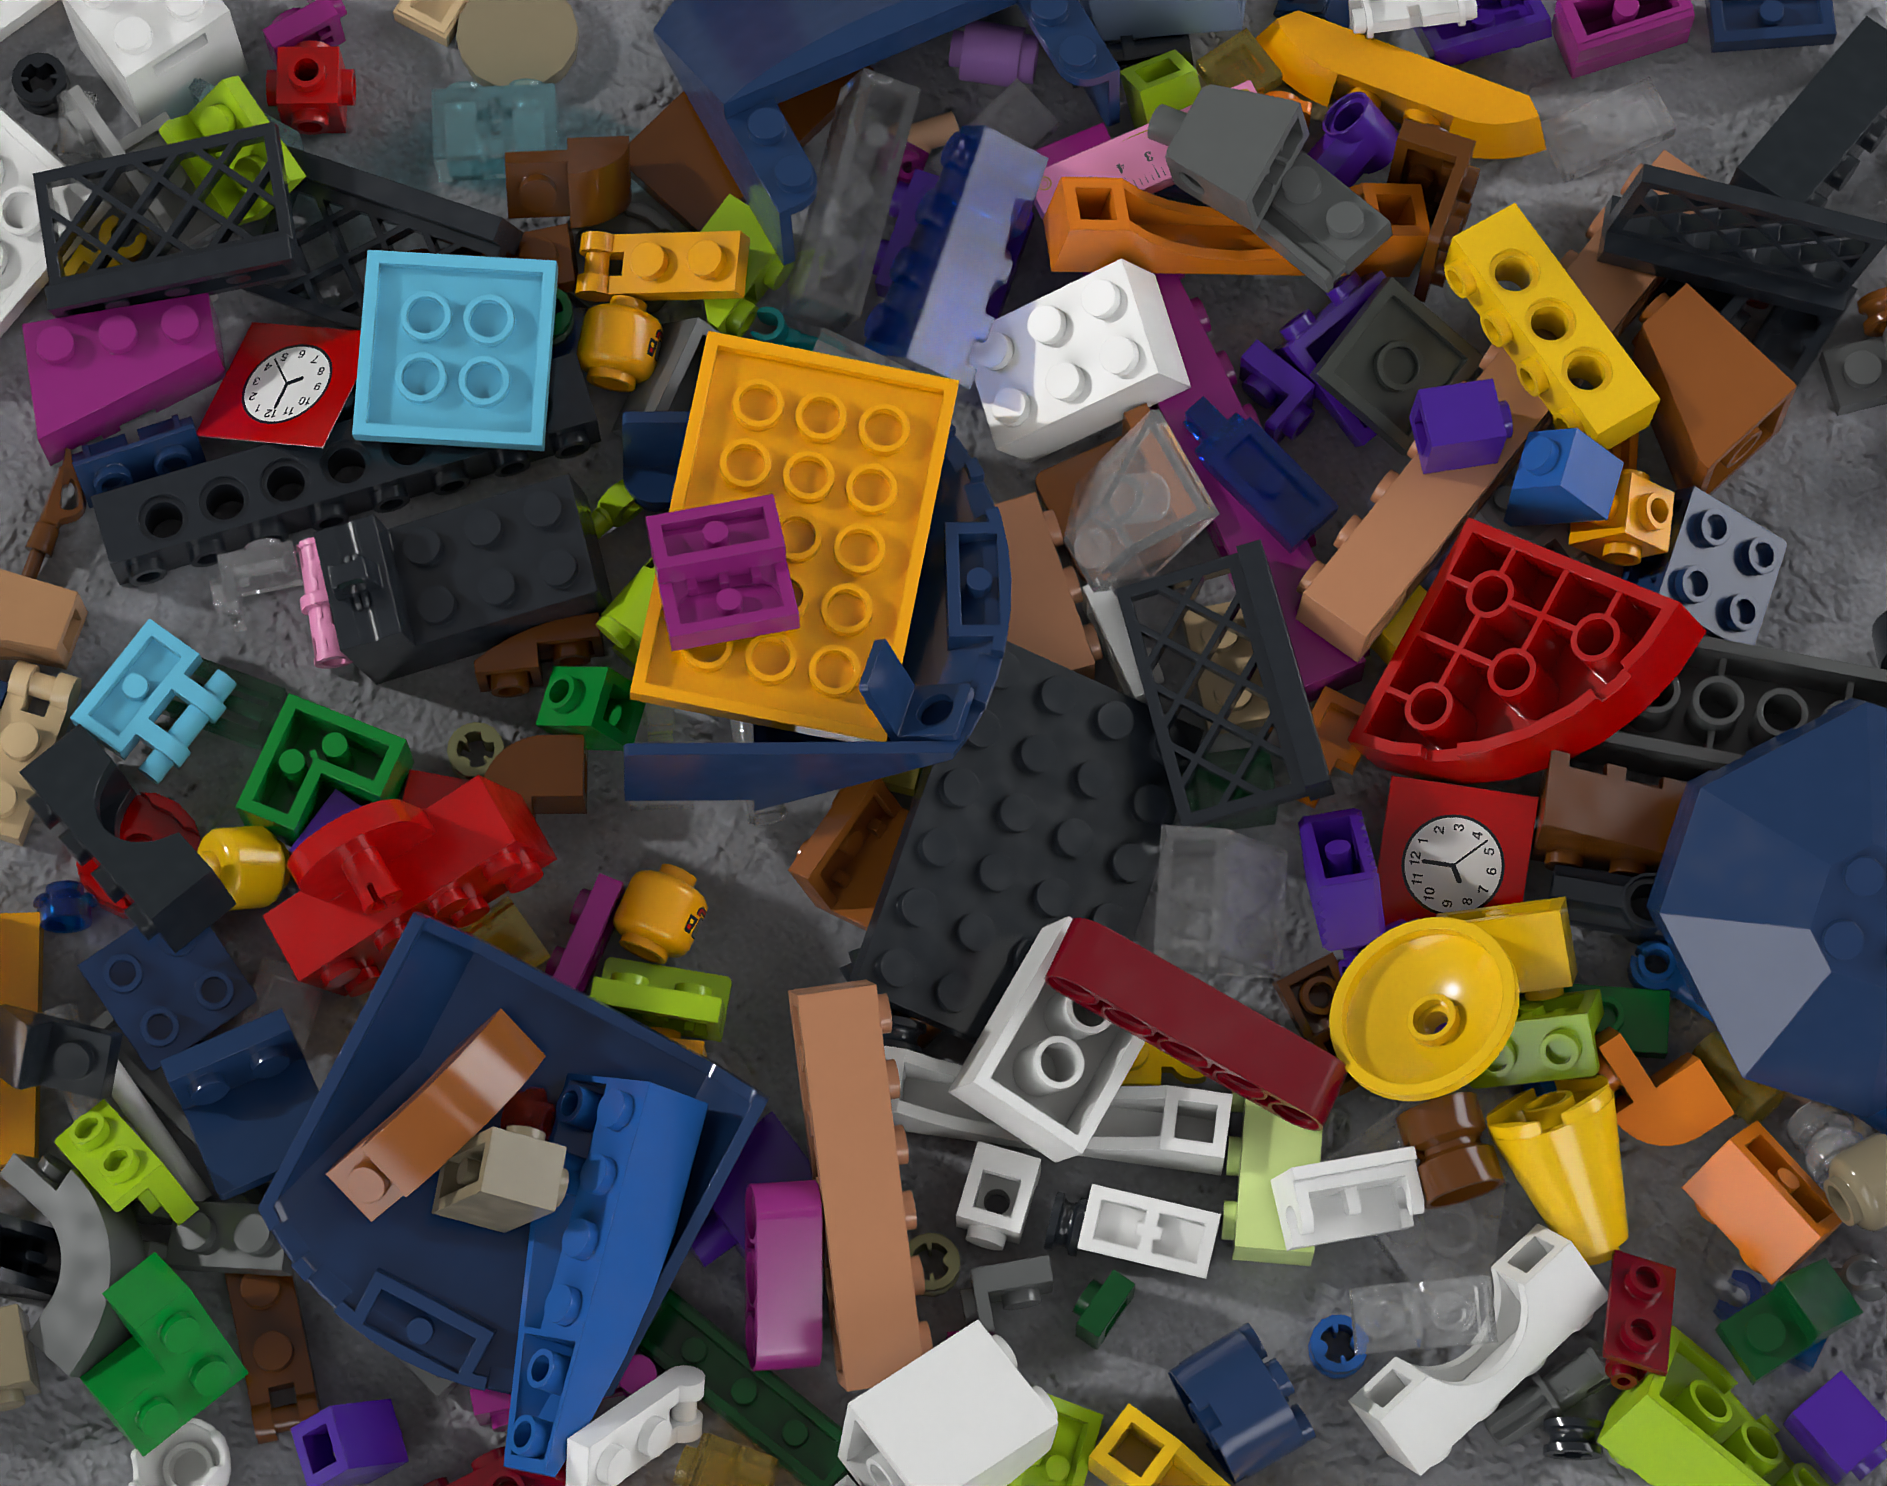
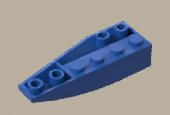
M567 1074L563 1091L557 1101L556 1118L549 1142L567 1147L563 1168L569 1172V1183L566 1195L562 1203L555 1209V1212L536 1219L530 1224L504 1467L555 1478L567 1459V1438L584 1428L592 1420L629 1350L655 1290L675 1233L709 1103L648 1081Z

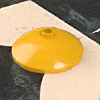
M1430 917L1417 919L1383 933L1369 943L1353 959L1335 990L1330 1009L1329 1028L1332 1045L1338 1059L1346 1065V1071L1362 1087L1376 1095L1392 1100H1429L1444 1096L1467 1085L1484 1072L1498 1057L1515 1026L1519 1009L1520 990L1517 974L1511 959L1501 945L1485 930L1472 923L1455 918ZM1447 1023L1441 1031L1433 1034L1439 1025Z

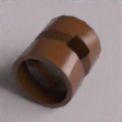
M1461 1092L1429 1100L1406 1110L1395 1119L1404 1147L1414 1146L1417 1158L1420 1159L1417 1171L1423 1192L1425 1209L1445 1208L1464 1203L1488 1194L1505 1183L1494 1146L1480 1141L1482 1132L1487 1128L1476 1093Z

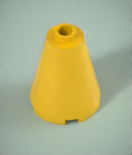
M1604 1075L1555 1080L1557 1091L1539 1097L1536 1096L1534 1088L1528 1089L1503 1101L1486 1116L1488 1134L1548 1229L1572 1241L1589 1266L1611 1260L1614 1249L1620 1251L1619 1246L1629 1237L1615 1096L1607 1077Z

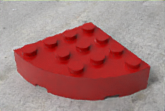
M1468 517L1347 741L1376 767L1413 779L1454 784H1473L1518 778L1547 769L1552 750L1568 753L1571 759L1604 742L1640 715L1681 672L1707 631L1679 601Z

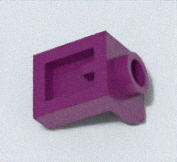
M307 0L309 5L303 8H291L284 11L274 19L270 26L262 29L270 57L277 66L278 47H294L297 43L308 40L324 42L329 46H338L345 42L346 39L340 18L347 15V10L342 0Z

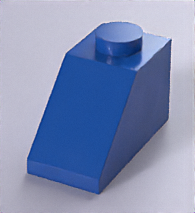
M1578 428L1528 432L1503 522L1510 527L1608 520L1624 462Z

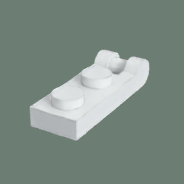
M675 1366L567 1438L566 1486H617L629 1475L652 1459L660 1456L675 1443H690L698 1440L702 1436L703 1414L697 1409V1401L701 1400L704 1396L705 1374L703 1371L692 1366Z

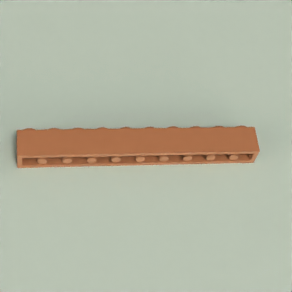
M1663 150L1652 164V166L1707 179L1666 150ZM1640 163L1628 177L1620 192L1622 196L1644 164ZM1654 190L1658 195L1669 194ZM1604 207L1586 232L1585 237L1590 240L1580 253L1570 249L1561 259L1560 264L1618 340L1667 278L1597 261L1605 213ZM1687 211V212H1683V213L1694 214L1695 212H1694V211ZM1533 330L1542 339H1558L1548 330ZM1493 344L1490 346L1479 364V367L1484 371L1476 380L1493 378L1498 400H1506L1511 410L1513 434L1511 438L1506 439L1498 463L1423 474L1414 440L1407 452V456L1412 460L1400 474L1391 469L1383 477L1370 498V501L1375 503L1373 508L1364 519L1355 514L1348 520L1333 544L1338 551L1326 565L1317 560L1303 576L1296 589L1302 595L1296 620L1357 663L1454 544L1468 517L1474 519L1519 463L1528 432L1544 431L1552 422V414L1540 397L1530 395L1522 386L1517 375L1516 365L1503 347L1499 348ZM1581 378L1569 379L1578 388L1585 381Z

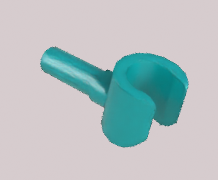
M762 307L757 310V316L761 322L769 326H777V329L768 335L751 331L750 334L753 340L834 356L837 355L839 343L801 333L800 330L788 327L783 314L776 308Z

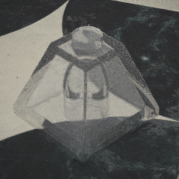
M1159 409L1150 410L1076 483L1064 542L1093 593L1115 590L1119 587L1153 578L1219 515L1217 508Z

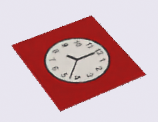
M252 322L196 432L197 436L323 448L357 380L361 331Z
M1391 775L1377 868L1385 925L1398 919L1409 922L1415 918L1436 917L1438 913L1523 902L1539 797Z

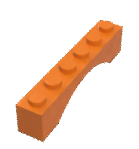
M1061 177L1043 218L1051 272H1095L1119 259H1124L1151 273L1306 276L1251 230L1212 207L1195 206L1167 200L1141 190L1123 178ZM1360 183L1349 187L1391 222L1393 233L1387 241L1354 270L1360 277L1382 270L1386 277H1410L1426 247L1430 233L1421 184Z

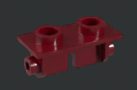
M1616 1249L1612 1253L1602 1357L1607 1359L1605 1362V1373L1611 1379V1384L1621 1390H1630L1636 1387L1637 1382L1644 1377L1647 1371L1664 1377L1668 1373L1676 1268Z

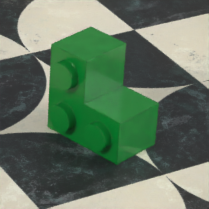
M289 693L236 804L237 812L244 826H263L276 835L277 839L282 843L292 847L335 789L360 806L381 800L398 799L407 780L409 770L412 769L414 764L407 739Z
M156 1252L102 1293L132 1337L80 1377L108 1418L143 1457L249 1374L191 1289Z

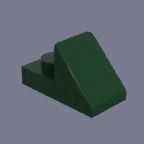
M1823 1258L1780 1279L1773 1290L1720 1323L1715 1331L1749 1381L1754 1385L1852 1322L1864 1312L1828 1260Z

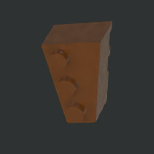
M1552 750L1547 769L1544 771L1539 786V799L1530 860L1545 862V868L1551 871L1554 870L1555 864L1577 868L1604 870L1612 874L1635 877L1642 873H1657L1686 783L1665 777L1659 780V785L1626 781L1627 768L1609 763L1604 765L1603 775L1569 767L1570 754Z

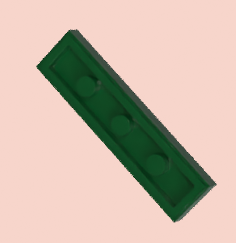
M669 1288L637 1350L648 1357L664 1372L675 1366L682 1365L696 1367L703 1371L705 1374L704 1396L700 1401L802 1485L834 1486L846 1475H850L851 1473L838 1458L843 1429L771 1370L752 1371L748 1363L747 1351Z

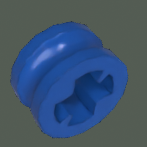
M1331 1315L1322 1319L1314 1327L1308 1344L1309 1358L1313 1367L1322 1375L1332 1379H1345L1354 1375L1363 1366L1369 1350V1337L1365 1328L1356 1319L1346 1315ZM1338 1331H1343L1352 1337L1349 1348L1356 1355L1349 1361H1346L1345 1356L1342 1355L1339 1363H1335L1325 1357L1328 1345L1321 1339L1329 1332H1331L1332 1337L1335 1339Z

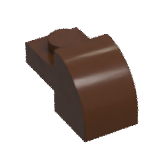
M629 136L567 138V150L505 152L508 219L570 216V228H581L597 225L620 215L628 208L632 199Z

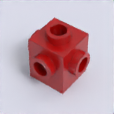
M313 40L299 42L294 47H278L277 69H268L266 73V98L268 107H277L285 134L317 135L322 133H346L347 106L356 105L355 69H345L340 47L329 46L324 42Z

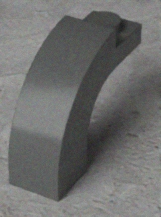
M13 1153L1 1171L0 1176L47 1217L56 1232L61 1251V1270L56 1290L26 1338L68 1376L80 1378L132 1337L102 1293L146 1259L141 1232L129 1204L121 1211L115 1212L79 1171L73 1170L62 1160L50 1154H44L41 1159Z

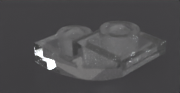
M1478 1275L1427 1282L1409 1281L1349 1289L1355 1355L1406 1352L1498 1342L1491 1276Z

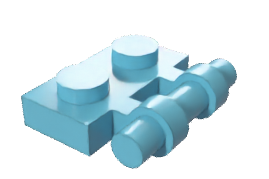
M149 618L70 718L75 726L81 724L96 741L123 760L127 758L139 741L146 744L153 751L138 770L149 780L159 784L173 766L179 769L190 756L189 745L208 721L215 724L226 710L223 702L235 689L237 683L219 669L215 671L204 687L190 679L203 662L200 654ZM176 696L185 702L188 707L169 731L166 732L154 722Z

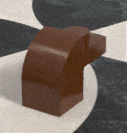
M536 735L521 739L501 751L489 765L484 775L485 778L521 794L535 820L536 814H587L588 750L584 735Z

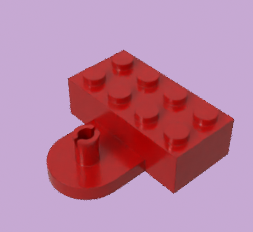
M477 775L425 810L399 799H387L354 809L321 827L294 850L287 862V867L300 891L262 916L299 982L342 996L356 997L374 988L414 912L419 911L448 925L456 926V928L469 926L482 919L490 911L488 904L507 891L518 893L536 884L544 875L542 869L557 860V857L521 794Z

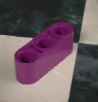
M816 1180L748 1183L746 1187L745 1340L748 1363L752 1371L819 1367L821 1363L822 1203Z

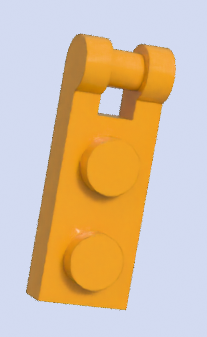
M587 231L581 235L580 254L585 257L584 273L577 276L575 295L580 299L593 302H610V298L613 295L630 296L642 301L744 298L750 238L742 231L611 234L602 231ZM610 260H623L621 276H608Z

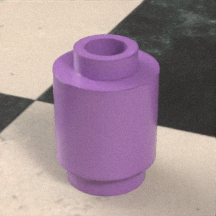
M976 20L967 24L965 31H953L949 66L959 68V80L1010 88H1017L1019 83L1033 84L1040 42L1036 35L1026 34V27Z

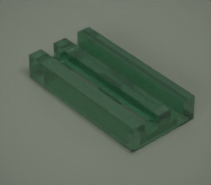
M202 658L203 662L193 673L194 675L209 680L215 671L219 669L237 683L235 690L269 702L266 708L230 694L223 702L226 709L259 721L258 729L254 730L220 717L215 724L208 721L203 730L262 751L288 696L286 688ZM172 700L162 714L177 720L188 705Z

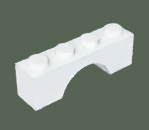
M1536 1224L1491 1267L1494 1282L1492 1313L1482 1335L1469 1350L1450 1362L1436 1366H1419L1395 1356L1348 1400L1390 1457L1421 1476L1431 1466L1443 1461L1450 1453L1452 1446L1475 1424L1492 1415L1498 1408L1500 1401L1525 1377L1537 1372L1544 1365L1547 1357L1573 1332L1582 1329L1591 1321L1594 1312L1608 1300V1292L1572 1241L1540 1224Z

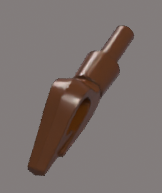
M65 448L63 464L57 471L40 518L35 523L26 543L25 549L30 551L21 574L23 576L37 579L44 558H52L60 527L79 520L85 513L87 501L72 464L71 449ZM72 483L76 494V506L71 510H64L62 508L63 489L68 488L69 484Z

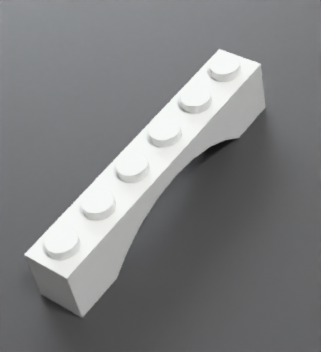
M884 1046L886 1060H895L900 1080V1098L891 1099L894 1125L902 1124L905 1132L1034 1149L948 1092L962 1065L932 1058L904 1048ZM1170 1085L1120 1086L1084 1152L1077 1156L1221 1176L1233 1094Z

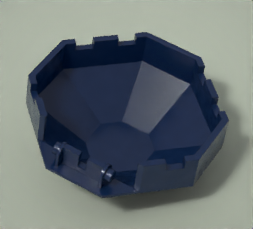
M1849 698L1828 709V713L1797 729L1791 728L1745 752V756L1716 771L1710 770L1686 783L1646 907L1658 930L1665 937L1677 961L1676 966L1695 1003L1709 1012L1742 1078L1868 1118L1887 1108V708Z

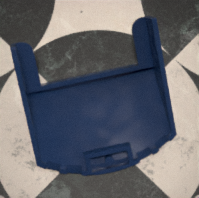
M674 0L653 29L654 39L783 266L795 261L791 215L807 208L814 201L818 191L816 171L777 105L783 101L1017 4L1060 76L1071 84L1083 86L1107 127L1120 123V67L1078 0Z
M690 411L624 412L622 414L623 482L628 493L635 499L634 502L647 511L659 512L670 508ZM952 423L902 666L914 685L969 683L972 686L975 695L960 738L955 741L892 742L888 736L887 742H842L752 724L753 743H628L624 745L625 801L754 800V811L949 761L955 757L972 734L985 711L999 676L1006 649L1011 614L1012 577L1008 543L999 508L994 506L991 494L984 482L985 473L978 459L970 457L961 441L957 438L956 427ZM943 700L933 703L923 712L921 723L924 725H934L942 722L950 715L953 709V702Z

